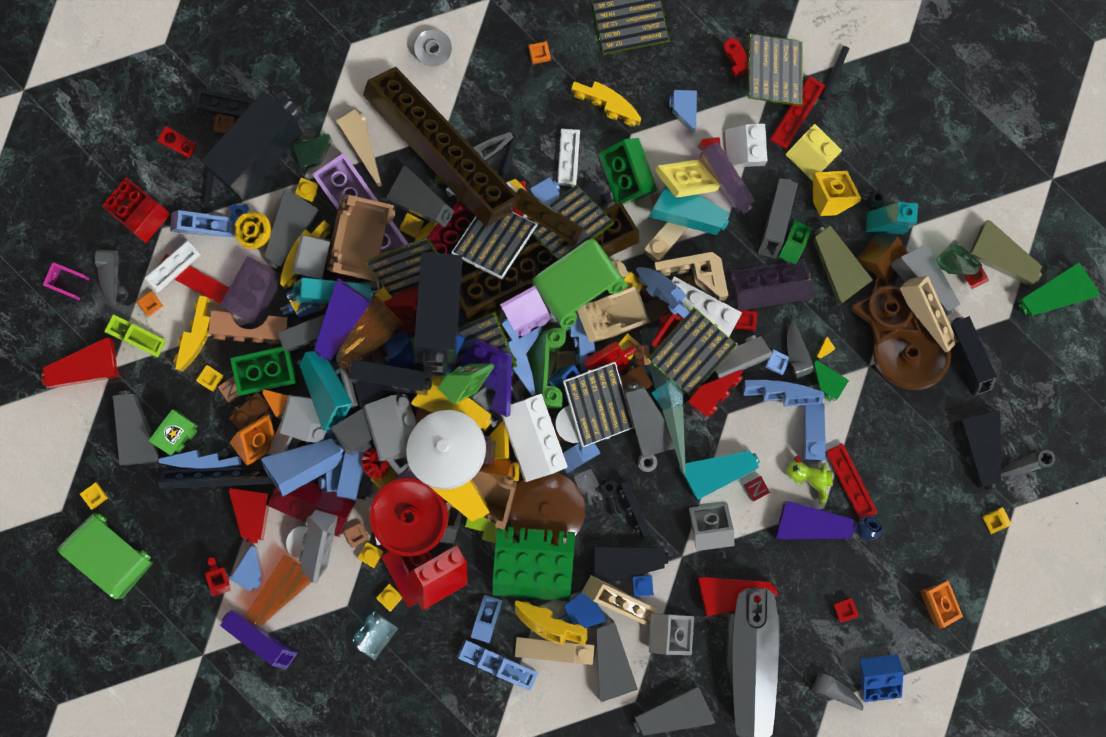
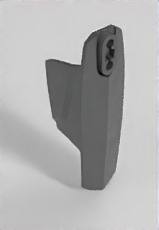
M746 588L741 591L737 597L735 614L727 615L726 660L733 691L735 730L739 737H770L773 732L778 682L780 624L775 595L767 588ZM759 595L760 600L755 602L753 600L754 596ZM756 613L760 616L758 621L753 620Z

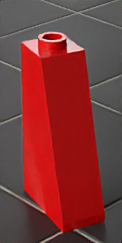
M105 338L44 367V373L41 374L43 384L48 388H57L118 378L114 340Z
M708 577L697 578L707 617L735 611L738 594L746 588H767L774 593L775 597L778 596L776 586H772V582ZM754 596L753 600L755 602L759 601L760 596Z

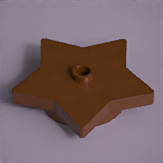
M878 276L875 280L871 296L858 302L851 308L855 314L870 323L876 345L881 344L894 334L919 336L921 333L916 316L907 305L901 289L892 286L889 282H884Z

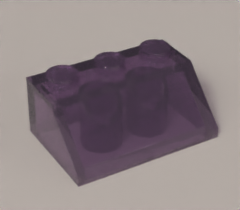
M247 256L220 307L257 327L280 286L281 274Z

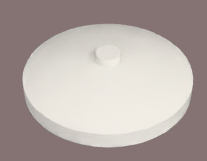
M454 410L437 411L423 418L412 430L407 442V461L414 475L424 484L436 489L457 488L469 482L480 470L486 454L485 438L480 427L466 414Z

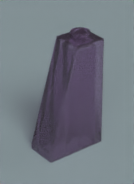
M718 141L703 150L699 160L721 185L719 190L738 215L741 212L745 214L753 208L751 205L755 200Z

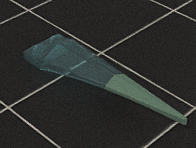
M660 326L640 330L642 345L649 346L650 356L657 349L651 343ZM651 361V364L648 365L682 473L685 474L683 388Z

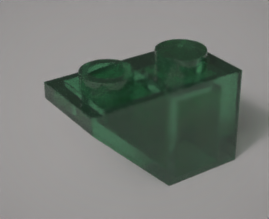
M321 133L316 135L315 139L309 141L304 139L298 141L297 145L293 146L303 171L322 164L333 142L330 134Z

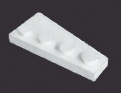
M674 276L672 282L687 295L682 300L687 310L690 312L695 308L729 338L742 312Z

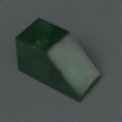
M955 239L936 258L940 268L948 274L975 275L982 267V264Z

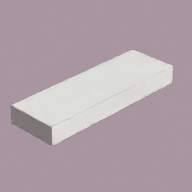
M561 129L557 181L559 186H576L580 130Z
M187 240L144 279L159 293L199 258L201 254Z

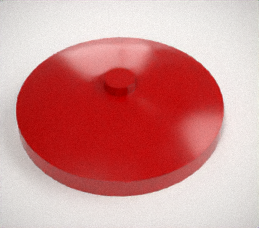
M414 477L399 478L386 484L375 496L370 509V523L375 537L387 550L401 556H417L428 552L441 541L448 526V508L444 498Z

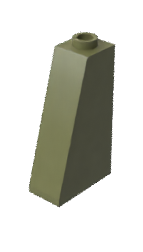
M986 220L982 224L968 257L1028 286L1038 283L1042 276L1040 272L1042 266L992 221Z
M823 226L815 232L816 237L813 239V243L837 303L841 305L870 283L872 278L833 228L829 226L825 229Z

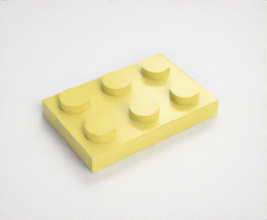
M699 159L658 165L655 170L676 198L718 191L721 186Z

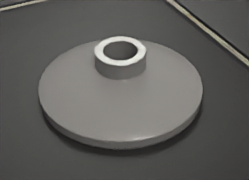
M429 29L417 37L414 51L421 63L435 67L444 64L449 59L452 52V44L450 38L444 32L437 29ZM436 47L437 51L433 53L430 49Z

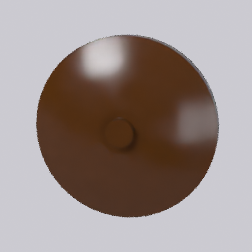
M918 318L916 319L921 329L919 336L894 334L879 345H876V342H874L873 346L874 362L881 375L895 386L907 390H922L932 387L944 377L951 361V350L945 352Z
M555 472L525 482L523 479L516 486L509 520L518 536L521 528H525L524 540H527L528 528L543 529L544 542H547V530H552L551 544L559 545L558 534L560 531H564L563 543H566L567 531L575 532V536L577 535L585 518V502L581 491L572 480Z

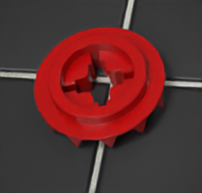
M372 448L362 455V468L368 476L374 479H381L387 475V472L390 470L389 462L387 460L380 461L377 450ZM373 461H376V462H379L380 465L377 466V464H374V463L371 464V463H372Z

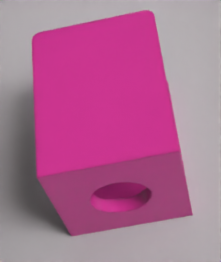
M53 262L43 285L71 298L80 300L79 297L54 287L60 270L85 280H89V278Z

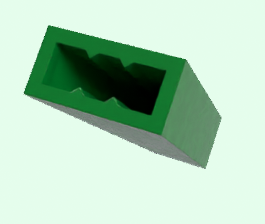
M1077 263L1017 302L1019 303L1018 308L1021 313L1031 317L1087 301L1101 294L1081 264Z

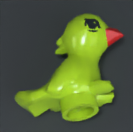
M799 455L795 456L794 460L787 465L786 473L788 477L794 480L796 484L800 483L801 485H803V480H806L810 486L818 491L819 504H824L828 499L826 486H833L832 470H826V463L822 464V468H810L802 462Z

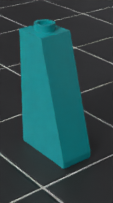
M667 186L663 189L649 217L714 235H717L720 229L724 231L729 223V220H727L728 211L698 194L676 198Z
M897 202L867 212L865 232L905 234L917 223L918 204Z
M301 278L294 283L293 303L329 304L336 281ZM345 282L372 301L373 290H370L371 285Z
M309 351L304 354L300 368L323 431L330 430L331 427L345 419L352 401L328 359L326 358L325 360L316 354L317 351Z
M745 451L685 463L686 473L683 476L697 501L758 469L760 461L755 453L752 454L751 451Z

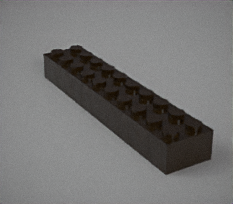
M397 67L367 80L363 96L485 227L514 212L520 197Z
M621 202L602 211L612 221V225L593 239L599 243L608 257L639 243V230ZM537 241L522 248L502 279L482 269L463 276L460 310L468 324L501 309L500 304L533 287L532 280L534 277L554 264L558 259L540 241Z

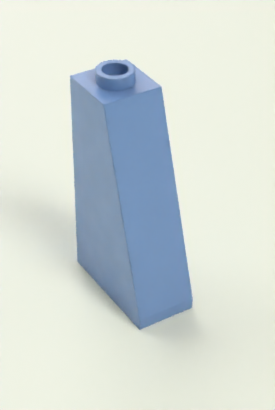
M331 438L262 458L261 461L266 473L281 495L284 496L343 464L342 455L344 451L341 445H336Z

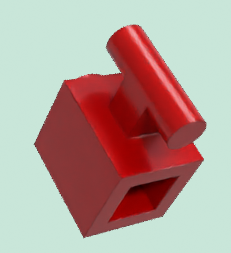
M209 558L208 566L210 572L205 573L212 597L231 591L224 567L218 569L215 559Z

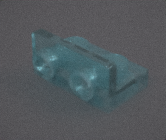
M375 611L368 616L364 627L355 634L352 643L357 649L376 660L398 628Z

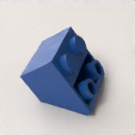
M407 330L384 336L386 344H383L386 364L388 366L416 370L415 364L412 363L413 353Z
M898 654L859 659V675L864 702L902 698L904 672Z

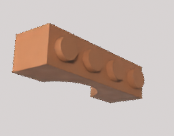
M211 311L209 334L217 340H225V337H232L233 341L244 342V339H252L253 343H263L266 340L271 341V344L282 345L278 333L289 329L290 319L288 317L268 316L260 327L244 329L236 323L232 313Z

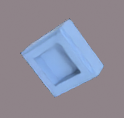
M773 350V356L768 359L765 368L783 375L790 361L789 357Z

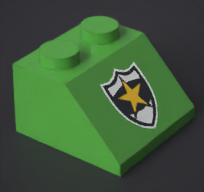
M493 364L459 366L454 372H447L441 378L442 383L438 389L455 405L477 393L495 366Z
M172 409L149 439V442L171 456L181 454L186 447L184 445L188 439L191 440L197 433L196 428L198 425L182 413Z

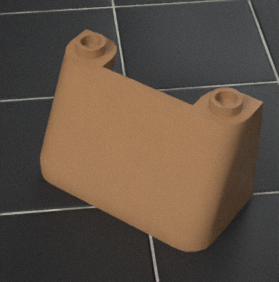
M342 195L327 257L326 270L378 281L377 276L367 264V260L380 255L386 224L393 221L395 217L394 205L351 195Z
M479 470L472 480L486 501L489 513L485 515L488 517L487 521L491 522L493 519L496 522V528L505 530L517 482L511 476H500ZM445 500L448 510H450L451 507L455 508Z

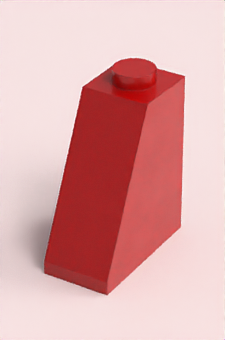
M230 488L229 493L241 537L247 538L246 542L258 544V540H264L269 506L267 505L271 494Z

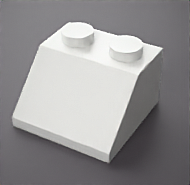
M747 124L725 130L727 168L765 166L767 163L765 124Z

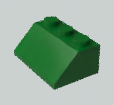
M639 138L624 139L598 154L616 204L621 202L625 205L658 191Z
M283 347L230 358L238 396L296 384L291 351H284Z

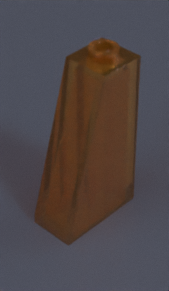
M377 295L372 299L370 305L337 353V363L348 372H350L352 359L365 360L398 333L402 327V321Z
M283 555L246 613V616L249 617V622L256 626L259 624L265 625L312 583L300 570V563L287 555Z

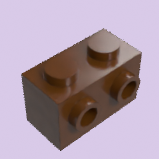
M251 393L245 399L246 403L242 407L237 406L231 412L232 416L229 419L239 430L247 427L272 410L261 393Z

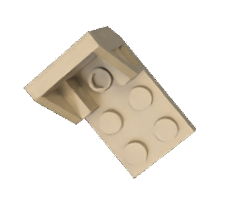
M713 252L654 263L653 270L660 272L666 277L670 276L672 272L677 271L678 274H683L692 269L694 282L705 293L719 301H725L728 297L722 261Z
M637 286L595 302H589L577 310L589 343L606 340L650 323Z

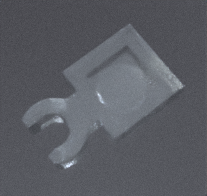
M592 469L574 477L581 493H588L587 500L590 505L593 504L591 500L593 495L598 496L600 501L602 500V495L595 490V488L599 487V484Z

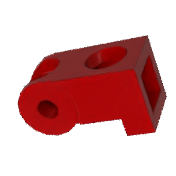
M728 39L724 44L723 53L732 62L731 73L736 78L749 71V58L737 39Z
M165 126L157 140L159 144L187 158H190L197 146L185 138V136Z

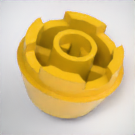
M254 211L242 214L235 223V238L243 247L257 249L269 242L272 227L264 214Z

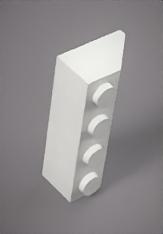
M542 394L530 396L512 403L510 416L505 417L501 415L524 481L528 482L567 468Z

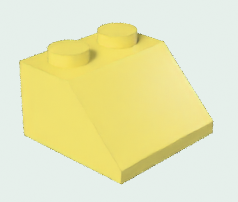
M814 124L786 153V156L813 181L814 172H822L842 150Z

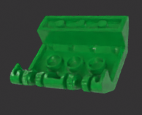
M508 527L507 539H505V530L497 528L492 595L570 601L575 532L567 531L566 543H563L564 531H560L558 534L559 545L551 544L552 530H547V542H544L543 529L528 528L527 540H524L525 528H521L519 531L520 541L517 542L512 541L513 527Z

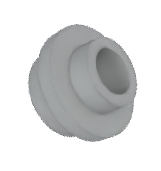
M641 455L638 459V466L644 472L653 471L657 466V459L654 455L644 458ZM645 459H649L651 461L650 466L644 465Z

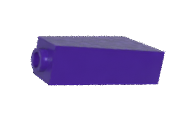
M339 278L335 282L314 349L317 351L316 354L325 360L326 358L329 360L333 358L371 303V299Z
M784 501L774 538L849 539L850 535L853 536L856 525L853 524V519L790 501Z
M230 610V612L224 615L220 626L270 665L287 669L297 655L294 650L241 613Z

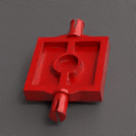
M617 341L596 354L591 355L584 360L588 371L616 362L618 373L621 374L630 368L628 357L637 352V350L632 345L623 351Z

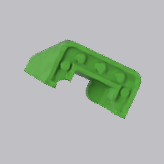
M595 239L585 241L543 270L532 280V285L536 287L540 297L563 330L575 324L577 320L576 310L605 290H608L611 294H618L628 287L621 274Z
M562 328L542 330L527 352V359L533 376L535 395L542 394L547 409L561 410L562 392L560 389L547 386L549 352H555L556 348L561 347L565 343L566 330ZM524 388V399H525V398L530 397L531 395H530V394L527 392V390Z
M92 513L59 546L57 551L114 599H122L153 564L150 560L151 556L144 550L140 552L133 549L107 527V519L102 514Z

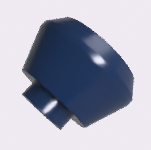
M863 516L859 519L857 533L862 540L872 541L882 535V525L874 517Z

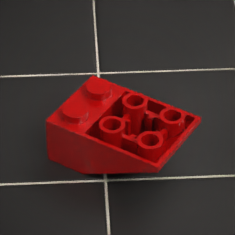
M127 177L102 204L104 209L145 243L148 242L171 215Z
M736 371L700 386L687 401L686 405L702 418L712 416L718 409L716 406L718 401L722 403L731 393L728 389L731 386L733 388L736 387L743 377L740 375L743 371Z

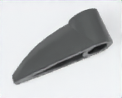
M509 132L489 139L473 148L486 160L504 147L513 138V135Z
M97 250L95 264L102 291L109 304L116 305L119 266L118 251Z
M793 321L789 323L787 350L792 372L795 378L798 379L815 372V369L799 330Z
M1049 450L1027 455L1002 468L1001 477L1050 467L1055 462V455ZM1043 456L1047 457V460L1045 462L1041 461V458H1043Z
M821 672L817 673L812 691L863 711V704L846 685Z

